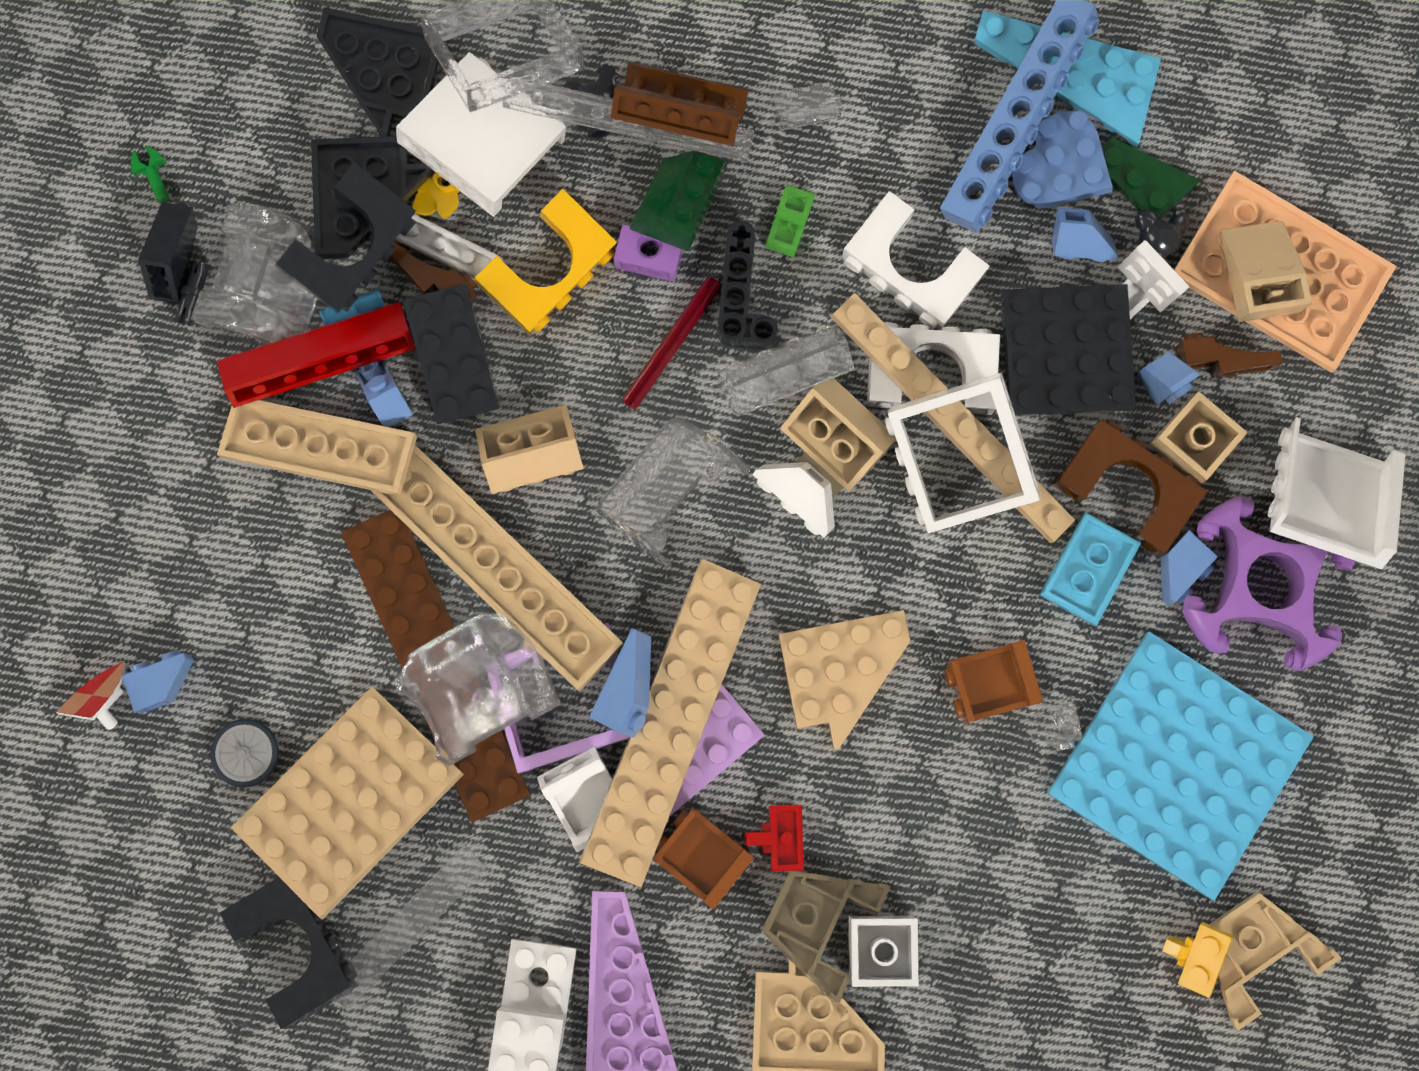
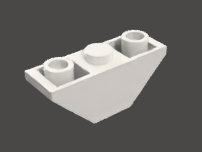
M808 462L765 464L756 469L752 474L758 479L757 484L768 493L773 492L781 499L780 503L784 509L791 514H798L805 521L804 525L813 534H820L822 537H825L835 527L831 483Z

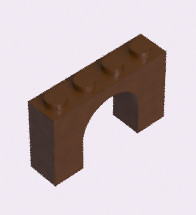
M1101 419L1093 426L1053 486L1080 503L1086 499L1107 468L1115 465H1128L1140 470L1146 475L1152 485L1154 501L1151 511L1133 538L1141 542L1142 547L1157 557L1166 554L1207 493V490L1201 487L1202 483L1194 476L1189 474L1183 475L1174 469L1175 464L1163 456L1156 457L1148 451L1149 447L1144 442L1136 438L1131 440L1122 434L1121 427L1109 420L1105 422Z

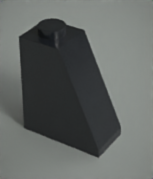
M162 202L138 258L148 297L151 300L179 304L181 295L179 290L181 286L185 285L197 232L193 207Z

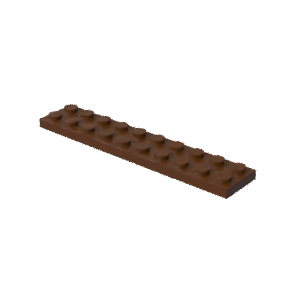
M388 510L342 531L341 534L439 751L464 774L454 785L471 823L531 796L532 794L522 773H517L507 739L411 529L391 510Z

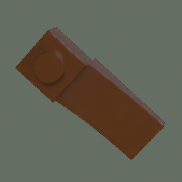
M393 241L397 248L391 254V260L423 294L468 283L472 301L477 298L473 289L476 284L465 271L459 274L454 267L447 271L428 265L409 254Z
M1203 333L1186 335L1184 340L1175 347L1177 358L1192 369L1210 367L1212 379L1274 370L1283 363L1281 351L1251 352L1233 349L1215 342L1214 336L1203 337Z

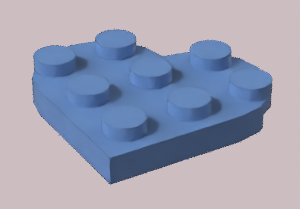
M1083 111L1058 112L1047 119H1043L1038 125L1036 148L1025 152L1019 169L1016 172L1012 171L1013 189L1020 200L1023 199L1026 203L1035 205V208L1038 209L1052 208L1112 193L1113 188L1098 132L1093 122L1088 119L1087 114Z

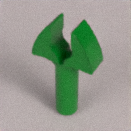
M145 145L150 155L149 166L147 167L142 163L139 154L134 150L131 157V172L135 177L141 174L146 175L158 203L167 202L169 195L158 173L159 166L167 164V162L157 151Z

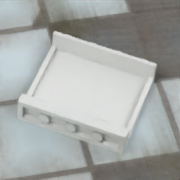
M470 52L396 126L397 143L493 217L502 209V199L556 142L560 144L564 142L566 126L557 115L548 113L540 107L534 97L523 94L509 78L501 77L492 70L487 61L475 57Z
M1296 417L1289 428L1285 427L1282 430L1278 440V445L1282 446L1275 462V469L1278 470V475L1271 488L1275 498L1268 510V517L1272 518L1270 532L1383 569L1397 552L1405 454L1393 450L1385 461H1381L1299 433L1301 419Z

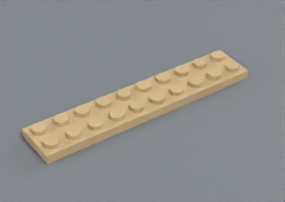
M416 445L401 496L372 491L579 692L623 647L624 643Z
M704 559L700 560L650 684L649 709L645 715V724L634 738L629 737L579 863L642 887L760 589V583Z

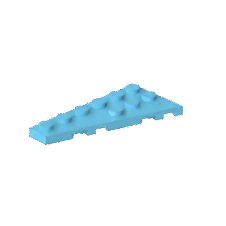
M983 10L974 44L1003 63L1008 62L1018 69L1042 26ZM1063 32V33L1061 34V36H1069V35H1071V34L1065 33V32ZM1087 39L1084 43L1082 57L1078 63L1072 64L1065 87L1062 90H1058L1055 96L1076 110L1083 111L1104 124V128L1112 133L1114 131L1136 148L1140 142L1161 58ZM1051 57L1046 63H1054L1059 57Z

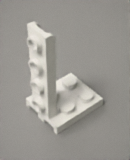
M1146 240L1118 266V269L1128 278L1123 284H1128L1130 319L1149 301L1159 312H1162L1190 287Z

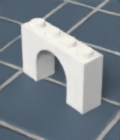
M889 191L846 245L842 258L845 259L844 263L849 269L856 273L861 271L869 277L870 284L881 292L886 290L895 297L894 301L905 310L911 309L920 316L919 320L924 325L929 326L930 329L937 328L941 330L985 275L989 265L964 247L945 273L936 280L916 283L903 278L897 273L891 263L889 248L911 219L914 209Z
M884 322L914 354L923 350H937L949 355L960 369L962 385L998 374L1000 335L992 334L991 330L974 329L973 333L960 332L958 327H943L941 330H929V326L921 324L911 325L910 328H898L896 323ZM869 358L867 407L891 408L900 405L902 390ZM991 391L961 400V403L972 414L992 415L996 410Z

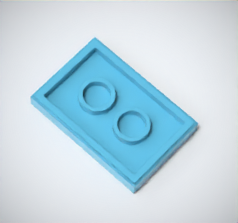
M1086 512L1083 513L1039 596L1091 625L1097 626L1141 542Z

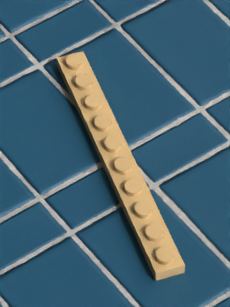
M856 293L851 295L830 316L911 401L948 389ZM960 401L923 412L1005 497L1023 492L1011 453ZM1037 481L1040 490V500L1016 507V509L1049 543H1053L1075 519Z

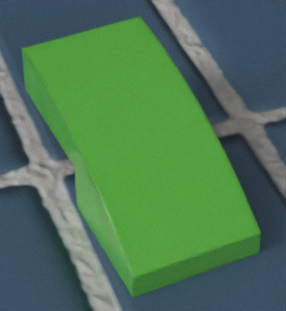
M789 185L785 186L766 241V249L795 257L815 194Z

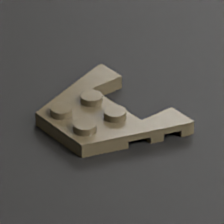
M789 871L761 932L833 1003L838 1004L851 975L821 961L820 958L847 900L877 915L891 886L881 883L872 884L860 880H844L831 878V876Z

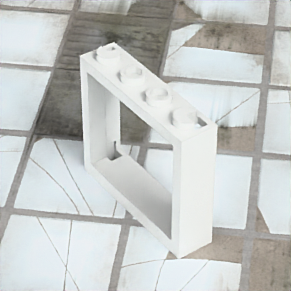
M1002 372L890 408L888 412L889 417L885 418L887 430L890 436L895 435L899 447L895 448L896 456L900 466H906L909 477L905 478L906 486L910 496H916L919 507L915 508L916 516L920 525L925 524L928 533L1040 500V490ZM991 391L1023 492L935 518L902 419Z

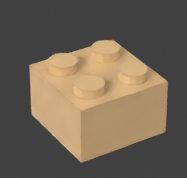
M1198 391L1183 404L1149 445L1161 456L1173 462L1175 468L1182 474L1192 475L1200 483L1208 480L1248 432Z

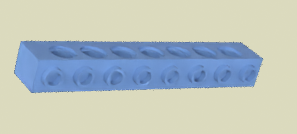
M1057 0L943 201L940 209L945 219L977 234L982 225H987L991 219L992 207L997 198L1001 199L1008 187V178L1012 171L1016 172L1022 163V153L1028 144L1031 145L1036 139L1040 121L1043 117L1046 118L1050 114L1054 104L1053 98L1057 91L1065 87L1072 64L1078 63L1084 51L1085 41L1088 36H1093L1098 28L1099 18L1095 4L1085 0ZM1066 30H1074V33L1069 36H1061ZM1051 57H1059L1054 63H1046ZM1035 84H1044L1040 90H1030ZM1022 110L1029 111L1025 117H1015ZM1006 137L1014 138L1008 145L1000 144ZM989 165H999L995 171L985 172ZM975 191L984 192L980 198L970 199L971 194Z

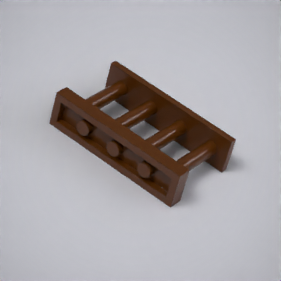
M628 62L625 84H617L615 87L610 118L734 146L739 120L744 118L749 89Z

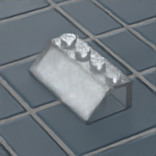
M834 324L821 327L816 332L802 338L791 339L786 344L772 350L761 351L756 356L742 362L731 363L726 368L718 371V384L736 417L853 371L855 368L846 337L838 326Z

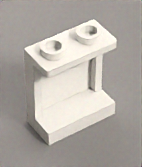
M595 746L537 777L543 795L552 805L576 852L585 848L612 781V777Z

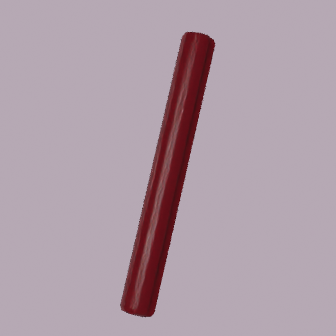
M707 277L623 396L622 401L626 406L633 410L638 408L720 290L721 284L717 280Z

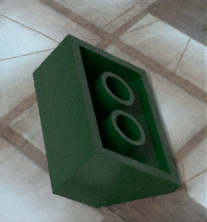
M698 150L664 158L630 225V230L689 252L720 185L725 160Z

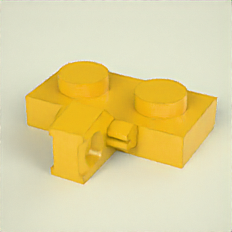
M1204 922L1200 924L1195 939L1187 936L1184 942L1170 935L1162 951L1178 958L1177 965L1184 967L1178 984L1210 998L1234 936Z

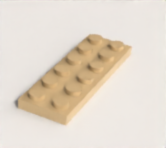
M257 400L236 408L231 406L217 455L223 459L401 496L417 435L414 432Z

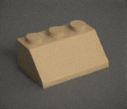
M830 374L810 390L780 428L848 492L857 485L897 441L895 435L890 436L887 426Z
M567 405L475 429L481 463L491 494L507 492L516 487L540 483L545 479L569 475L584 469Z

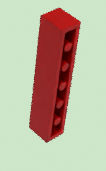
M398 302L330 325H324L299 335H293L271 344L262 345L240 354L231 355L218 360L217 364L224 391L233 408L376 361L378 362L415 350L416 347L402 306Z

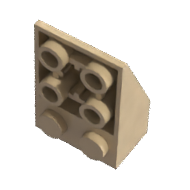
M1283 221L1220 231L1238 322L1300 313L1312 304L1305 269Z

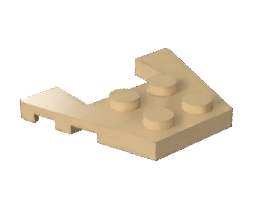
M1257 892L1209 924L1234 936L1218 976V981L1231 1025L1237 1031L1262 1015L1243 987V984L1294 948L1298 950L1315 975H1319L1342 959L1338 953L1324 945L1316 936L1306 931L1289 915Z

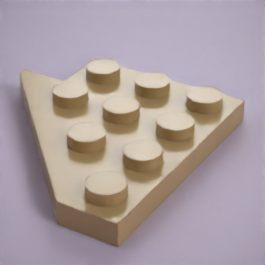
M904 610L778 635L797 729L828 723L833 750L841 747L910 643Z
M790 960L788 972L756 971L752 1071H884L885 1044L842 997L838 1004L833 1003Z

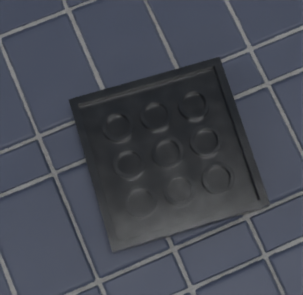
M1128 284L1004 289L1001 291L1007 391L1015 416L1133 411L1136 409Z

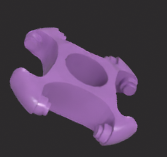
M1237 496L1215 507L1197 523L1196 533L1198 534V539L1213 541V538L1219 537V533L1223 537L1225 543L1224 578L1212 611L1210 613L1205 612L1206 604L1202 603V598L1186 596L1182 608L1184 618L1199 642L1209 652L1218 654L1227 653L1230 639L1226 637V632L1219 631L1220 625L1224 621L1252 622L1272 628L1289 636L1296 645V647H1292L1290 651L1285 653L1284 666L1297 671L1309 668L1324 660L1342 643V628L1325 625V628L1319 629V634H1317L1313 626L1314 588L1325 556L1332 555L1331 562L1336 564L1335 568L1341 570H1352L1355 560L1311 545L1281 543L1246 529L1242 526L1240 519L1245 520L1247 516L1252 515L1254 501L1250 500V498ZM1257 558H1267L1276 562L1285 571L1289 580V593L1285 602L1278 609H1269L1260 605L1249 591L1247 574L1251 564Z

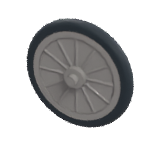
M239 719L225 725L216 734L210 750V759L216 774L227 784L242 788L252 787L266 780L274 771L279 757V747L273 732L263 723L252 719Z

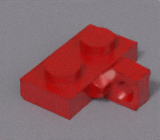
M770 805L769 823L761 824V832H745L746 846L762 845V853H770V870L772 872L804 870L802 805Z

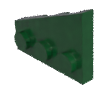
M1113 137L1102 146L1112 185L1139 211L1143 209L1152 210L1159 219H1162L1200 181Z

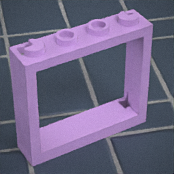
M605 623L604 625L611 631L609 623ZM528 642L521 644V650L510 653L509 648L502 649L490 654L492 659L484 661L517 773H523L577 756L594 746L596 749L629 739V736L610 730L526 757L500 669L541 657V655ZM618 653L610 660L612 668L617 660Z

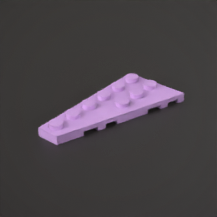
M592 891L586 1071H678L626 892Z

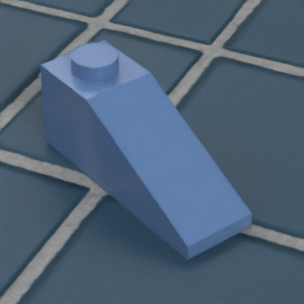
M631 628L589 716L608 728L633 738L643 728L646 720L645 715L649 709L651 636Z

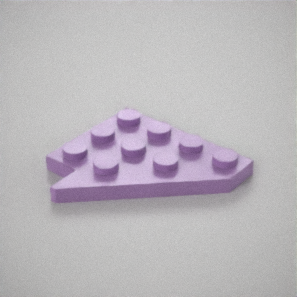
M723 685L720 687L670 816L765 736Z

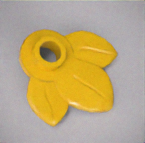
M435 172L417 190L418 193L412 208L416 210L415 214L419 216L431 215L437 211L440 217L446 219L456 211L459 205L458 193L460 191L452 184L444 186L446 180Z

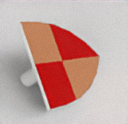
M122 661L92 678L76 691L56 713L58 715L95 720L97 717L107 730L114 728L118 721L108 709L123 693L120 686L123 681L122 675L125 674L126 663Z

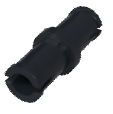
M196 260L190 261L185 285L181 286L179 290L181 299L176 316L174 317L175 322L182 325L188 322V326H194L199 303L205 298L203 289L208 271L210 270L208 264L199 261V265H197Z

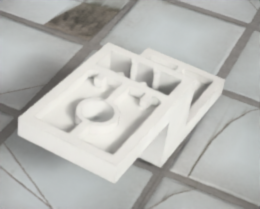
M520 939L511 940L502 1004L497 1010L488 1071L557 1070L559 1052L562 1048L577 948ZM541 967L547 971L549 978L546 984L537 986L531 981L530 974L534 968Z

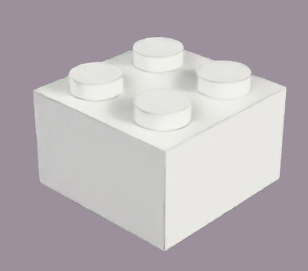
M848 916L849 975H851L849 983L852 987L919 986L918 919L916 917Z

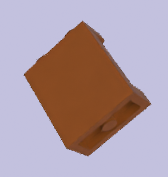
M1025 640L946 662L948 668L944 669L945 679L949 688L954 687L957 697L956 700H953L954 710L958 719L963 718L964 724L1043 702Z
M692 808L690 812L683 809L672 823L676 830L669 838L665 835L661 837L655 851L656 855L652 860L661 865L714 910L754 859V856L696 809Z

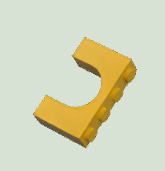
M564 189L540 212V217L565 241L571 254L570 271L562 281L548 287L532 286L521 280L498 256L474 278L475 284L528 335L533 330L539 333L551 321L547 315L555 307L561 311L573 298L569 293L577 285L582 289L594 277L591 271L597 264L600 263L604 267L615 255L612 249L617 242Z

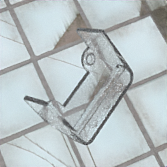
M674 418L660 429L598 503L597 512L641 551L668 569L672 563L659 551L665 547L668 532L662 524L701 478L707 482L720 480L725 476L730 466L745 475L751 470L721 439L681 418Z

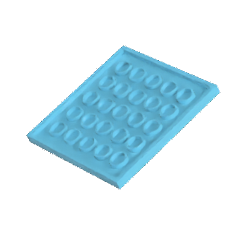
M1147 632L1047 794L1199 893L1215 901L1314 736L1156 635Z

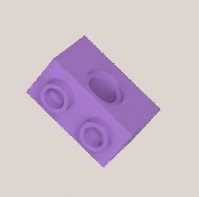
M622 224L614 256V266L616 269L675 282L683 250L632 231L630 226ZM647 245H654L658 248V252L653 256H646L641 250Z

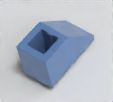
M1058 207L1051 240L1054 256H1060L1064 259L1088 258L1096 262H1105L1106 260L1117 261L1118 254L1114 239L1090 210Z
M1167 352L1136 374L1156 405L1165 400L1170 405L1184 396L1185 393L1193 389L1191 382L1199 376L1194 369L1171 352Z
M385 360L362 366L360 370L355 372L364 394L382 426L391 427L413 415Z
M1190 530L1181 534L1170 546L1166 554L1160 557L1162 599L1167 606L1176 602L1179 604L1183 603L1186 600V596H1190L1193 592L1190 588L1197 579L1203 581L1215 568L1211 564L1218 556Z
M175 650L161 656L162 661L150 665V662L146 661L130 667L131 672L122 675L133 711L145 713L174 702L194 661L192 655Z

